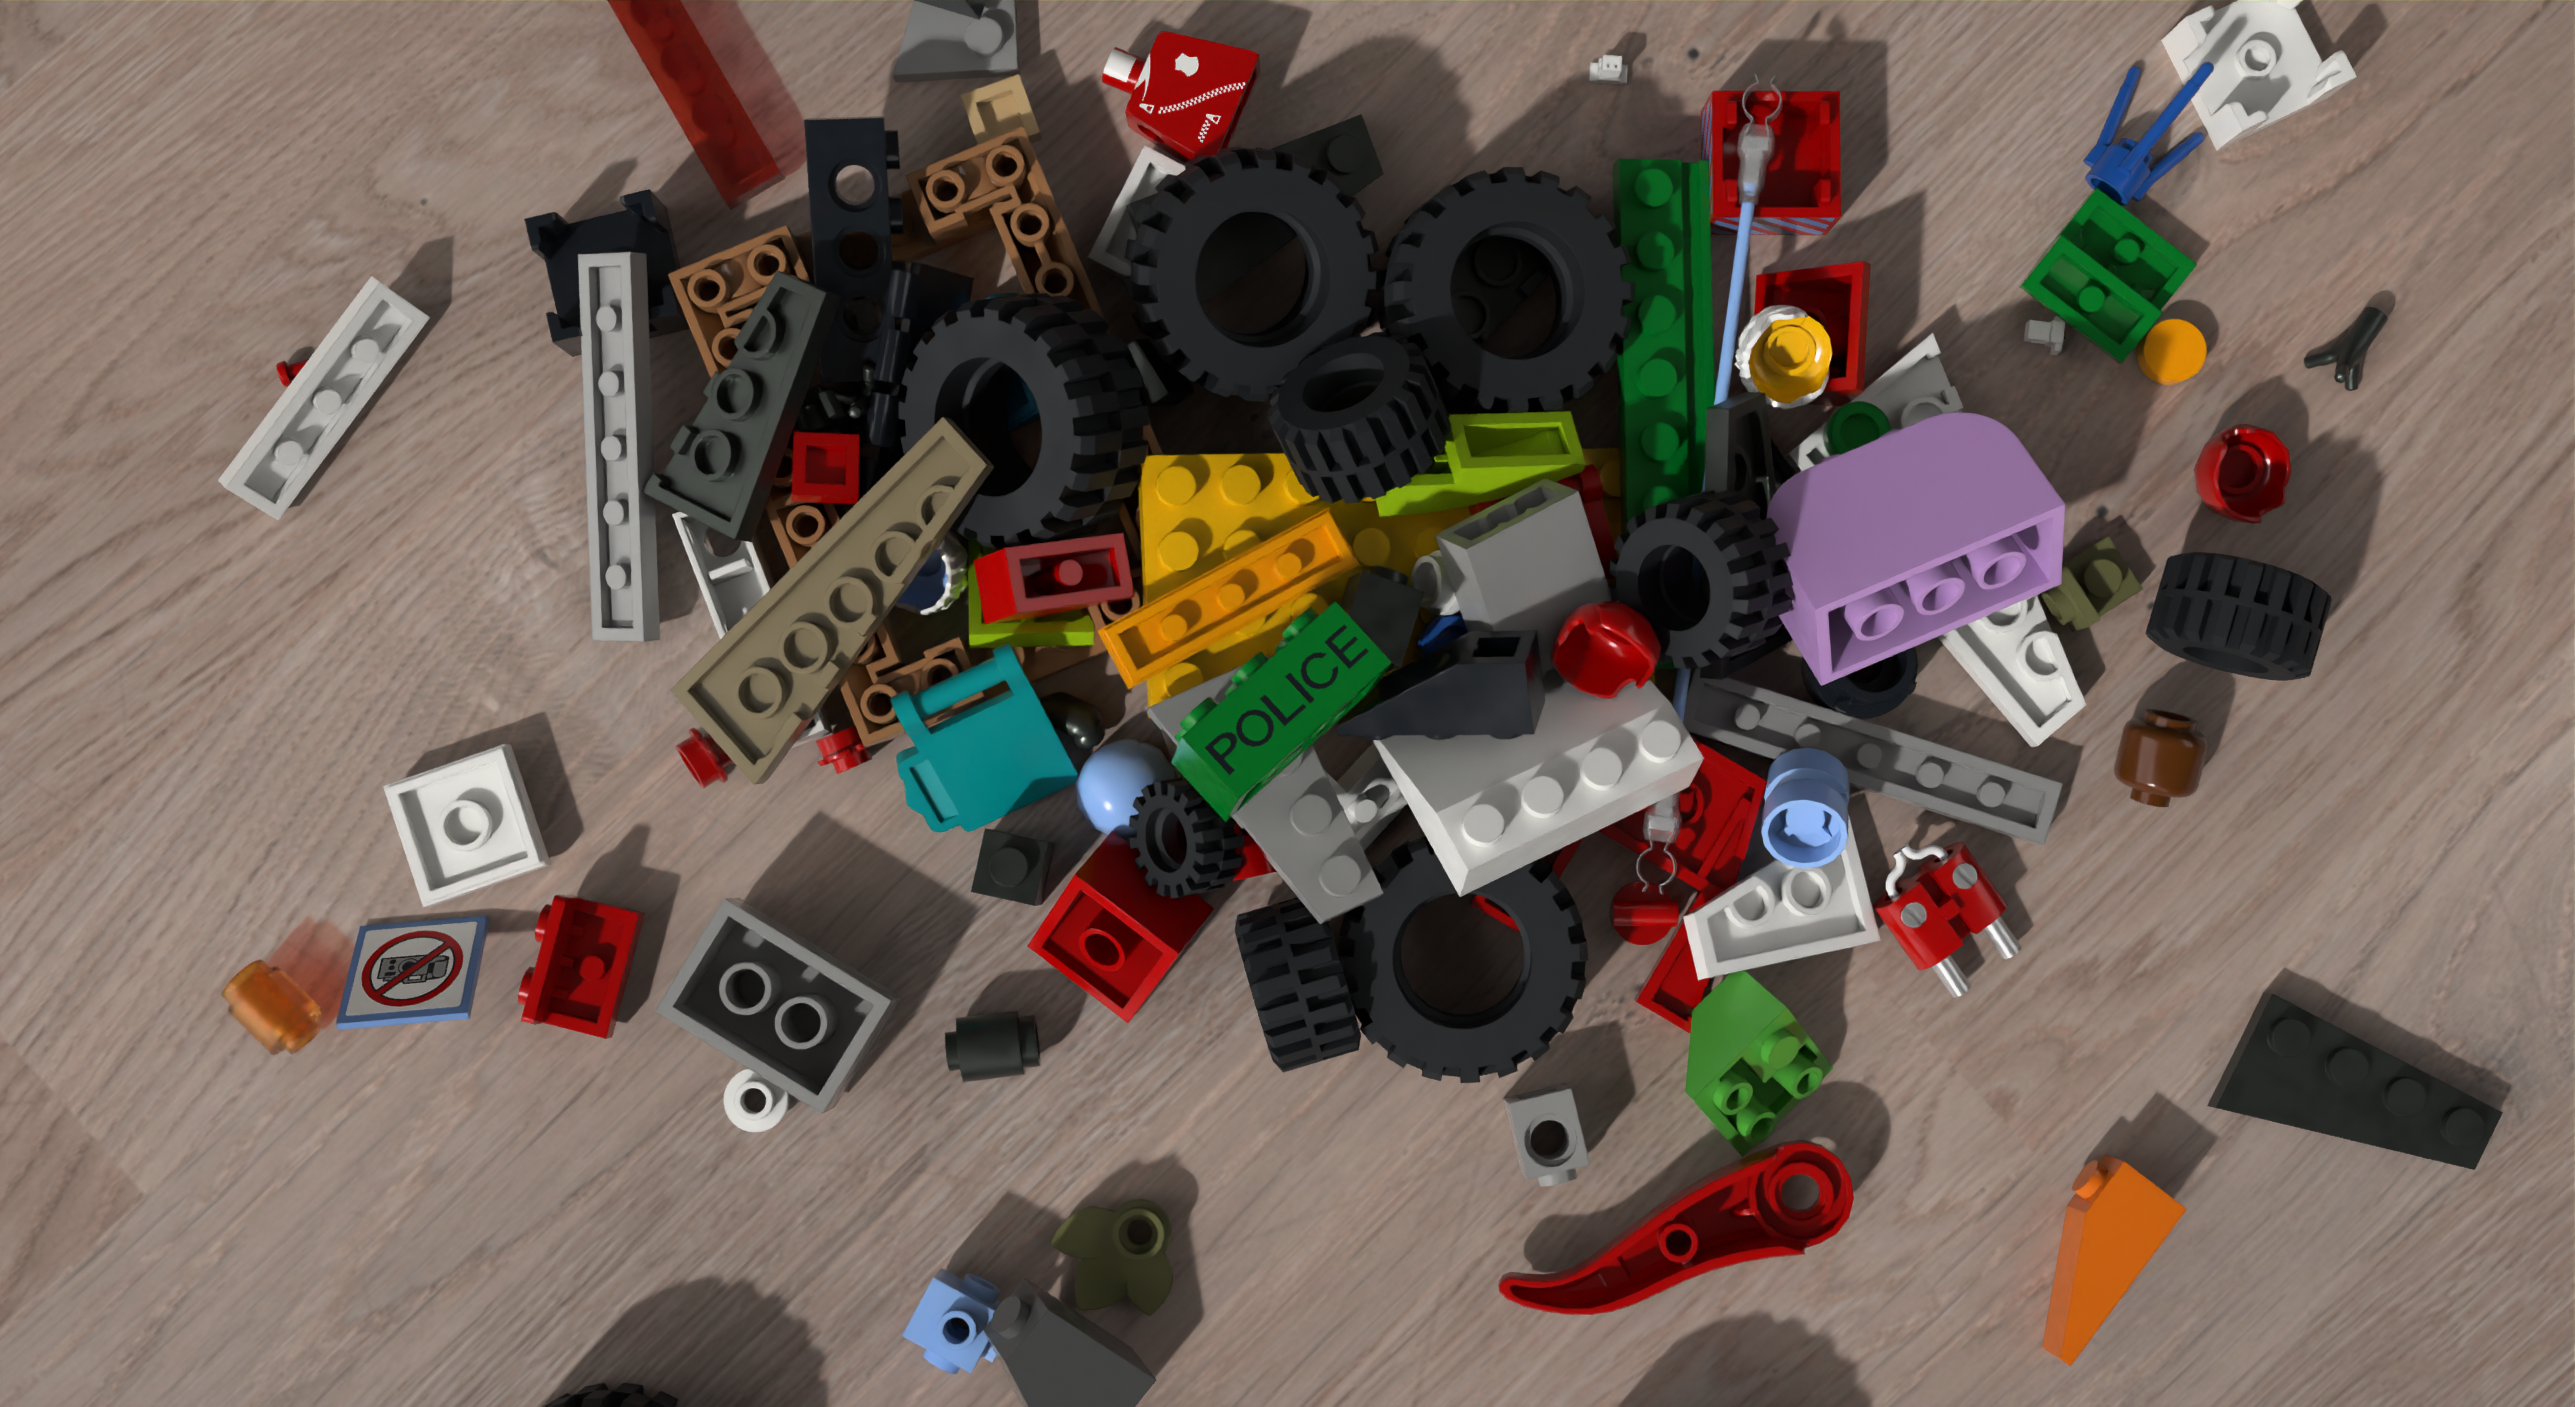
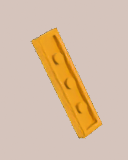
M1330 507L1108 624L1097 632L1127 688L1131 689L1359 566L1360 563Z

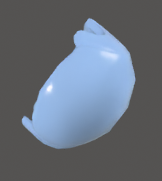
M1125 739L1105 745L1087 759L1076 781L1075 789L1078 809L1095 830L1107 835L1113 831L1123 839L1136 836L1137 829L1129 827L1130 816L1140 814L1132 806L1135 798L1143 796L1141 790L1147 785H1152L1153 782L1175 779V770L1162 751L1148 742H1140L1137 739Z

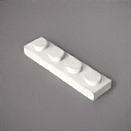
M371 276L218 481L227 490L279 520L430 317Z

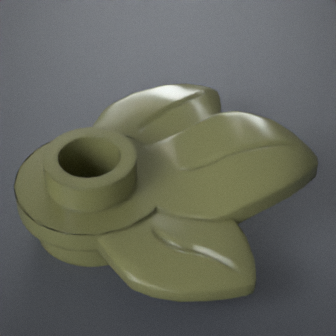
M1135 1199L1122 1204L1116 1211L1089 1206L1075 1212L1056 1230L1051 1240V1245L1068 1256L1081 1259L1075 1281L1076 1303L1080 1310L1106 1308L1128 1295L1132 1303L1141 1312L1151 1316L1160 1308L1170 1294L1173 1272L1165 1252L1171 1241L1172 1225L1167 1213L1158 1204L1146 1199ZM1135 1220L1146 1221L1152 1228V1237L1146 1242L1134 1241L1128 1233L1129 1224Z

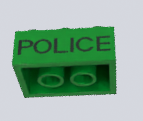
M1336 601L1320 615L1312 607L1307 609L1282 633L1284 639L1274 649L1276 652L1274 656L1268 659L1262 652L1256 654L1231 678L1233 684L1225 692L1227 697L1217 704L1211 697H1208L1181 721L1180 726L1182 729L1175 736L1179 744L1171 763L1225 822L1371 693L1392 663Z

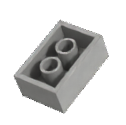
M724 898L655 1011L823 1114L836 1107L902 997L743 899Z

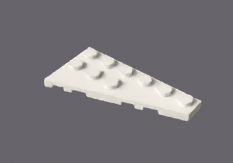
M1933 333L1851 401H1863L1877 406L1887 416L1891 430L1903 429L1936 415L1961 412V409L1964 408L1955 386L1951 387L1939 359L1941 352ZM1826 423L1784 457L1797 473L1819 464L1830 456L1823 441V431ZM2037 595L1937 637L2031 747L2039 746L2086 706L2057 633L2052 632Z

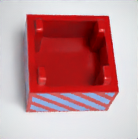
M1712 91L1701 110V160H1709L1711 235L1738 234L1741 205L1743 202L1755 204L1751 235H1827L1841 218L1840 91H1780L1782 110L1775 120L1768 123L1771 140L1770 152L1767 155V151L1764 150L1760 187H1757L1755 196L1743 194L1744 186L1742 180L1747 149L1743 153L1742 143L1743 136L1751 121L1746 116L1742 105L1745 91ZM1753 91L1748 96L1745 109L1753 116L1755 123L1749 136L1768 137L1765 118L1776 111L1780 101V97L1775 91Z

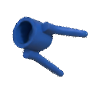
M2204 62L2138 143L2128 138H2122L2115 145L2112 144L2141 74V69L2137 66H2133L2128 70L2097 143L2083 160L2087 166L2091 167L2085 179L2093 190L2096 188L2100 189L2120 206L2127 205L2131 199L2139 202L2156 181L2204 141V134L2195 132L2150 169L2148 167L2153 161L2149 151L2213 72V64L2211 62Z

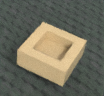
M1019 74L960 95L978 145L1024 126L1030 143L1042 139Z

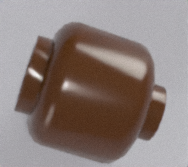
M2145 709L2144 717L2131 719L2126 722L2114 764V774L2121 783L2132 788L2131 799L2151 806L2169 807L2171 797L2183 798L2196 792L2208 750V742L2205 736L2195 730L2197 726L2196 720L2169 711Z

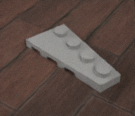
M1242 666L1148 707L1147 714L1161 731L1164 730L1178 746L1179 742L1175 739V736L1182 729L1180 726L1181 721L1208 697H1211L1217 704L1227 697L1225 692L1233 684L1231 678ZM1312 745L1232 816L1241 829L1245 828L1264 851L1269 863L1319 924L1344 914L1383 894L1380 884Z

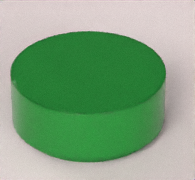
M1863 401L1850 402L1836 410L1827 420L1823 431L1824 446L1830 456L1844 454L1879 439L1883 434L1891 431V426L1887 416L1877 406Z

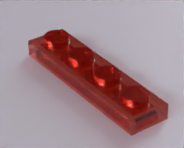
M607 0L730 210L784 180L785 177L682 1Z

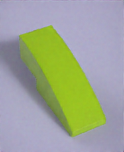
M1571 411L1450 415L1448 417L1451 423L1450 435L1444 438L1447 444L1441 454L1431 458L1433 464L1424 473H1418L1412 477V482L1400 489L1396 487L1387 491L1385 496L1375 500L1380 517L1421 514L1461 508L1480 502L1509 497L1544 478L1556 482L1583 471L1586 462Z

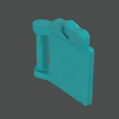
M1009 642L993 649V658L912 696L908 690H905L891 697L892 706L902 727L915 744L914 747L900 751L896 756L898 774L904 782L906 803L912 810L925 818L929 828L934 832H946L959 825L967 832L974 831L1074 784L1078 779L1073 762ZM1006 680L1011 689L930 728L924 718Z

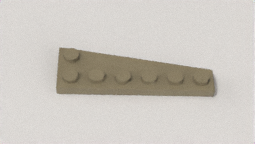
M942 417L670 689L754 785L763 784L771 777L995 467L952 419Z

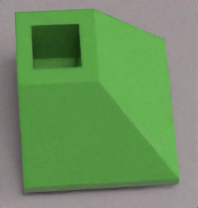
M1745 970L1730 973L1692 1010L1685 1087L1687 1095L1735 1151L1744 1157L1756 1144L1766 1140L1774 1131L1776 1124L1802 1099L1813 1094L1820 1086L1822 1079L1833 1069L1832 1065L1790 1010Z

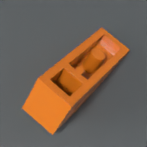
M2104 1155L2099 1162L2097 1160L2091 1161L2078 1174L2072 1186V1190L2076 1194L2067 1204L2042 1348L2070 1367L2187 1210L2125 1161L2108 1155Z

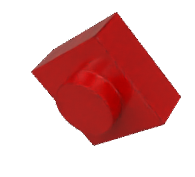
M793 432L791 502L856 504L859 498L860 435Z

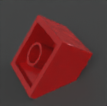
M1111 831L1075 873L1027 947L1125 1022L1129 1023L1193 939L1214 908L1196 894L1172 899L1171 895L1163 897L1158 894V885L1149 887L1144 881L1148 869H1137L1134 859L1141 856L1140 851L1136 848L1131 849L1128 842Z

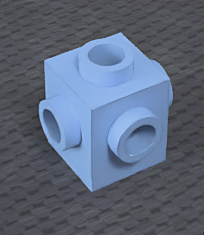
M941 1268L931 1280L902 1336L925 1348L923 1357L939 1369L957 1374L961 1368L972 1373L981 1357L990 1362H993L996 1357L983 1329L990 1322L996 1308L1002 1302L998 1299L1001 1291L995 1285L977 1275L966 1273L964 1279H961ZM958 1317L965 1320L969 1329L959 1327L954 1318Z

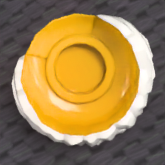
M1772 305L1754 315L1744 327L1740 337H1738L1739 349H1737L1735 355L1737 360L1735 366L1740 370L1739 377H1741V382L1747 391L1765 393L1766 404L1773 406V408H1782L1783 410L1803 406L1814 401L1823 393L1829 380V365L1832 357L1830 337L1823 326L1808 316L1806 311L1790 305Z

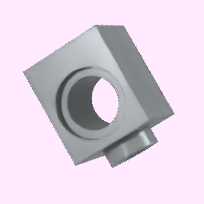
M1564 1083L1503 1098L1520 1170L1526 1180L1538 1178L1540 1187L1558 1185L1576 1179L1575 1168L1590 1165L1571 1087ZM1547 1120L1559 1122L1564 1130V1141L1561 1147L1551 1154L1535 1152L1531 1145V1134L1534 1128L1539 1123Z

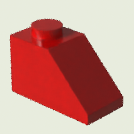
M1123 533L1006 547L973 560L985 625L1042 617L1135 597Z

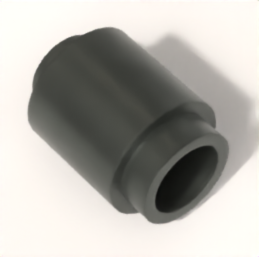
M1017 1010L956 1018V1031L945 1032V1049L949 1071L960 1070L963 1082L1025 1075V1068L1041 1065L1035 1015L1020 1017Z

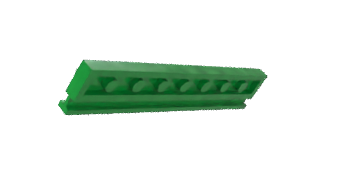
M1619 158L1613 164L1614 224L1616 225V228H1614V247L1626 245L1631 263L1621 267L1623 282H1635V302L1625 305L1623 309V316L1632 320L1626 340L1617 342L1621 534L1629 532L1626 524L1634 516L1645 513V509L1702 492L1706 462L1707 408L1713 406L1715 400L1709 160H1699L1697 163L1671 159ZM1673 661L1665 664L1658 662L1656 669H1677Z

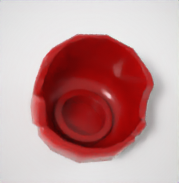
M2238 424L2222 430L2204 444L2194 467L2196 492L2212 512L2235 522L2254 524L2261 523V516L2285 504V487L2288 485L2292 473L2289 449L2274 431L2249 424Z
M1616 601L1593 602L1583 604L1569 614L1554 641L1550 660L1559 676L1579 691L1603 699H1613L1631 682L1636 681L1635 686L1638 689L1646 684L1654 673L1660 659L1661 645L1651 624L1641 613Z

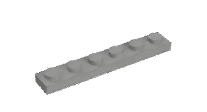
M636 252L578 254L580 324L583 335L581 336L592 640L640 642L660 640L655 498L642 492L654 473L646 253Z
M1693 668L1689 677L1683 724L1690 735L1775 761L1778 756L1792 749L1813 748L1823 750L1839 759L1847 770L1850 786L2036 845H2045L2063 783L1871 722L1849 717L1839 712L1729 677L1723 680L1700 678V668Z

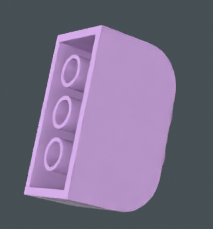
M1955 412L1936 415L1903 429L1891 430L1883 434L1879 439L1844 454L1829 456L1819 464L1797 473L1783 483L1772 497L1767 511V518H1772L1779 528L1774 534L1776 545L1786 542L1791 555L1781 559L1784 569L1791 574L1793 585L1785 588V594L1792 598L1789 612L1781 614L1779 617L1821 686L2061 585L2065 503L2016 435L2002 423L1979 414Z

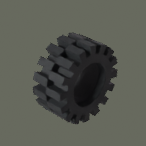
M1185 777L1153 782L1152 785L1145 786L1141 790L1143 796L1136 797L1132 805L1140 814L1131 815L1129 818V827L1137 829V836L1130 837L1129 841L1131 849L1139 847L1141 856L1134 859L1138 870L1148 869L1144 881L1149 887L1158 885L1157 893L1163 897L1171 895L1172 899L1218 890L1225 887L1224 883L1232 882L1236 876L1232 868L1240 867L1243 859L1241 855L1235 852V848L1244 846V835L1235 834L1234 825H1237V822L1232 817L1225 822Z

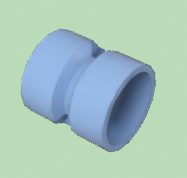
M1813 748L1792 749L1778 756L1768 768L1765 779L1767 784L1764 791L1765 805L1762 816V838L1764 846L1770 854L1786 865L1803 869L1821 867L1835 860L1846 845L1849 821L1847 806L1850 791L1848 773L1839 759L1826 751Z

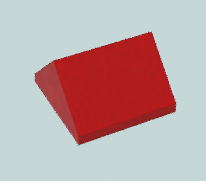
M1860 261L1756 275L1754 315L1772 305L1798 307L1806 311L1808 316L1819 322L1830 337L1832 357L1829 365V380L1823 393L1814 401L1808 403L1810 405L1842 407L1864 391L1871 264L1868 262Z

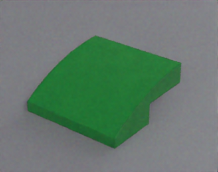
M2096 188L2091 191L2019 287L2121 364L2163 313L2160 310L2197 264L2100 189Z

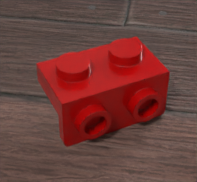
M572 894L555 895L552 905L546 904L543 907L537 921L535 940L541 942L535 968L529 967L526 970L520 984L518 1003L524 1005L521 1021L534 1025L545 1023L604 1039L612 1038L645 913Z

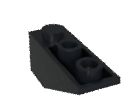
M1537 630L1472 631L1383 677L1371 693L1340 719L1336 727L1338 736H1361L1367 740H1383L1393 735H1425L1430 739L1445 740L1457 735H1491L1497 739H1513L1523 734H1534L1545 704Z

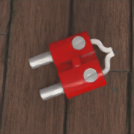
M1956 842L1945 848L1927 845L1919 850H1914L1906 844L1893 854L1896 859V866L1886 879V892L1875 901L1873 907L1916 968L1924 970L1932 967L1953 998L1965 994L1972 986L1951 957L1953 952L1964 945L1962 939L1968 934H1978L1983 930L2003 959L2011 958L2021 950L2022 946L2000 917L2007 909L2008 904L1963 842ZM1934 854L1917 867L1919 872L1910 879L1903 878L1896 883V880L1905 870V856L1915 860Z

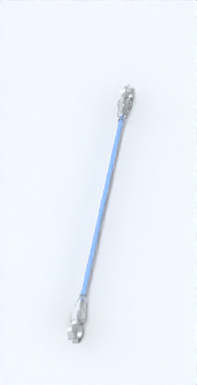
M1756 74L1757 82L1746 89L1742 98L1744 112L1751 121L1749 124H1745L1740 131L1737 152L1740 158L1737 183L1740 192L1739 204H1741V213L1714 405L1728 399L1754 206L1758 205L1759 195L1765 186L1767 165L1774 157L1776 138L1773 127L1768 126V123L1775 120L1782 110V98L1780 91L1775 86L1777 82L1775 75L1770 84L1772 90L1780 97V101L1776 111L1765 118L1766 125L1755 124L1753 116L1745 109L1748 96L1760 87ZM1705 472L1702 492H1705ZM1693 555L1692 576L1695 586L1701 595L1703 566ZM1677 668L1672 706L1682 722L1691 668ZM1681 791L1650 805L1645 812L1643 833L1645 839L1650 840L1651 848L1642 852L1636 863L1637 874L1646 884L1642 890L1643 892L1648 888L1649 882L1643 878L1640 872V862L1647 852L1654 849V841L1667 842L1664 851L1671 857L1673 862L1671 877L1665 883L1659 885L1661 894H1664L1662 886L1671 882L1676 875L1677 863L1674 856L1668 851L1670 843H1676L1681 831L1682 816L1679 811Z

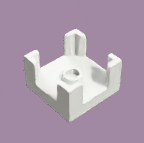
M2238 0L2216 11L2210 5L2185 17L2161 40L2183 85L2192 78L2204 62H2211L2214 66L2213 72L2202 84L2191 101L2216 151L2328 99L2357 77L2346 54L2342 50L2335 52L2322 62L2295 9L2304 0Z

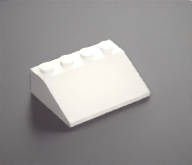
M1554 667L1547 671V675L1543 679L1545 704L1534 734H1523L1513 739H1497L1491 735H1457L1445 740H1434L1425 735H1393L1383 740H1372L1459 897L1690 786L1704 757L1671 702L1650 679L1640 689L1635 686L1636 681L1631 682L1613 699H1603L1579 691L1560 677Z

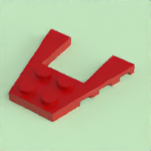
M1694 738L1692 739L1704 759L1690 786L1677 792L1675 795L1672 819H1677L1676 832L1668 847V851L1674 856L1677 863L1675 876L1699 890L1684 916L1736 884L1767 781ZM1656 803L1598 831L1640 855L1645 850L1651 848L1648 821L1649 815H1655ZM1652 829L1654 849L1647 852L1643 858L1672 874V859L1664 851L1671 831ZM1583 838L1542 857L1559 878ZM1475 894L1470 900L1471 905L1520 933L1515 921L1500 905L1480 895ZM1683 918L1634 999L1640 1005L1690 1033L1692 1010L1702 1001L1705 987L1708 986L1710 978L1698 980Z

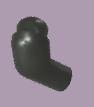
M1056 692L1039 698L1054 728L1072 736L1074 746L1081 749H1090L1101 743L1105 736V729L1101 724L1103 716L1095 705L1066 692Z

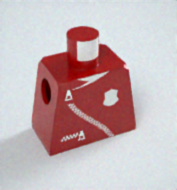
M1160 31L1147 59L1115 47L1105 65L1102 83L1131 94L1125 113L1128 126L1134 132L1185 163L1200 155L1210 157L1219 154V149L1228 148L1260 74V54L1230 45L1173 32Z

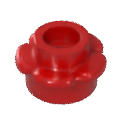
M855 725L816 741L823 760L818 761L819 766L823 767L832 763L837 774L872 760L868 748L864 747Z
M691 728L689 730L691 736L676 745V749L684 764L703 789L717 780L723 783L726 782L728 776L724 768L732 764L733 761L709 733L702 737L696 728Z

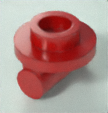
M1643 881L1629 883L1622 887L1612 899L1609 912L1611 924L1615 932L1629 943L1636 945L1656 943L1667 935L1671 927L1678 926V902L1672 901L1664 889V894H1661L1659 886L1649 882V886L1644 892L1642 890L1646 884Z

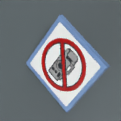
M487 915L360 926L337 1016L336 1025L338 1030L470 1019L489 926Z

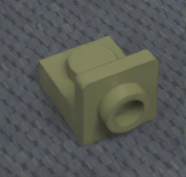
M2109 536L2062 563L2061 585L2046 590L2042 594V600L2051 616L2061 625L2068 624L2072 632L2092 626L2100 620L2102 615L2140 592L2143 588Z

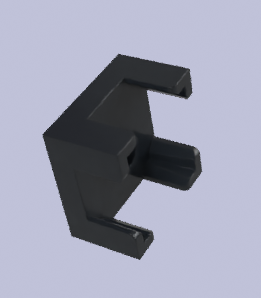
M650 189L621 196V204L627 210L574 223H568L556 212L524 219L531 248L545 261L557 311V314L553 311L546 313L552 342L572 357L582 355L581 336L583 335L580 324L578 254L646 253L649 339L690 329L668 276L669 273L679 270L681 267L667 207Z

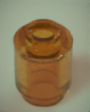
M261 959L243 968L229 981L222 991L221 996L230 1004L228 1012L271 1055H276L285 1049L290 1054L297 1053L310 1043L321 1029V1026L316 1021L322 1009L279 966L269 967Z

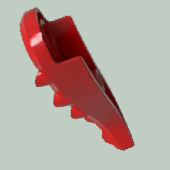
M1806 1140L1781 1142L1721 1167L1681 1189L1625 1229L1593 1255L1572 1268L1549 1274L1520 1272L1503 1274L1498 1284L1499 1292L1507 1300L1530 1309L1563 1315H1596L1632 1306L1684 1281L1713 1270L1769 1258L1805 1255V1248L1820 1244L1836 1235L1849 1219L1854 1200L1851 1177L1839 1157L1823 1145ZM1803 1174L1810 1176L1816 1181L1819 1193L1813 1205L1806 1209L1798 1210L1784 1203L1781 1190L1788 1178L1793 1175Z

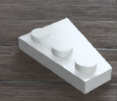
M1850 817L1845 848L1835 860L1821 867L1803 869L1786 865L1774 859L1683 916L1698 980L1881 941Z

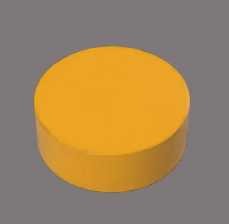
M2168 319L2156 324L2148 330L2137 347V360L2141 370L2150 380L2162 385L2179 384L2193 377L2202 368L2207 354L2206 342L2202 333L2193 324L2181 319Z

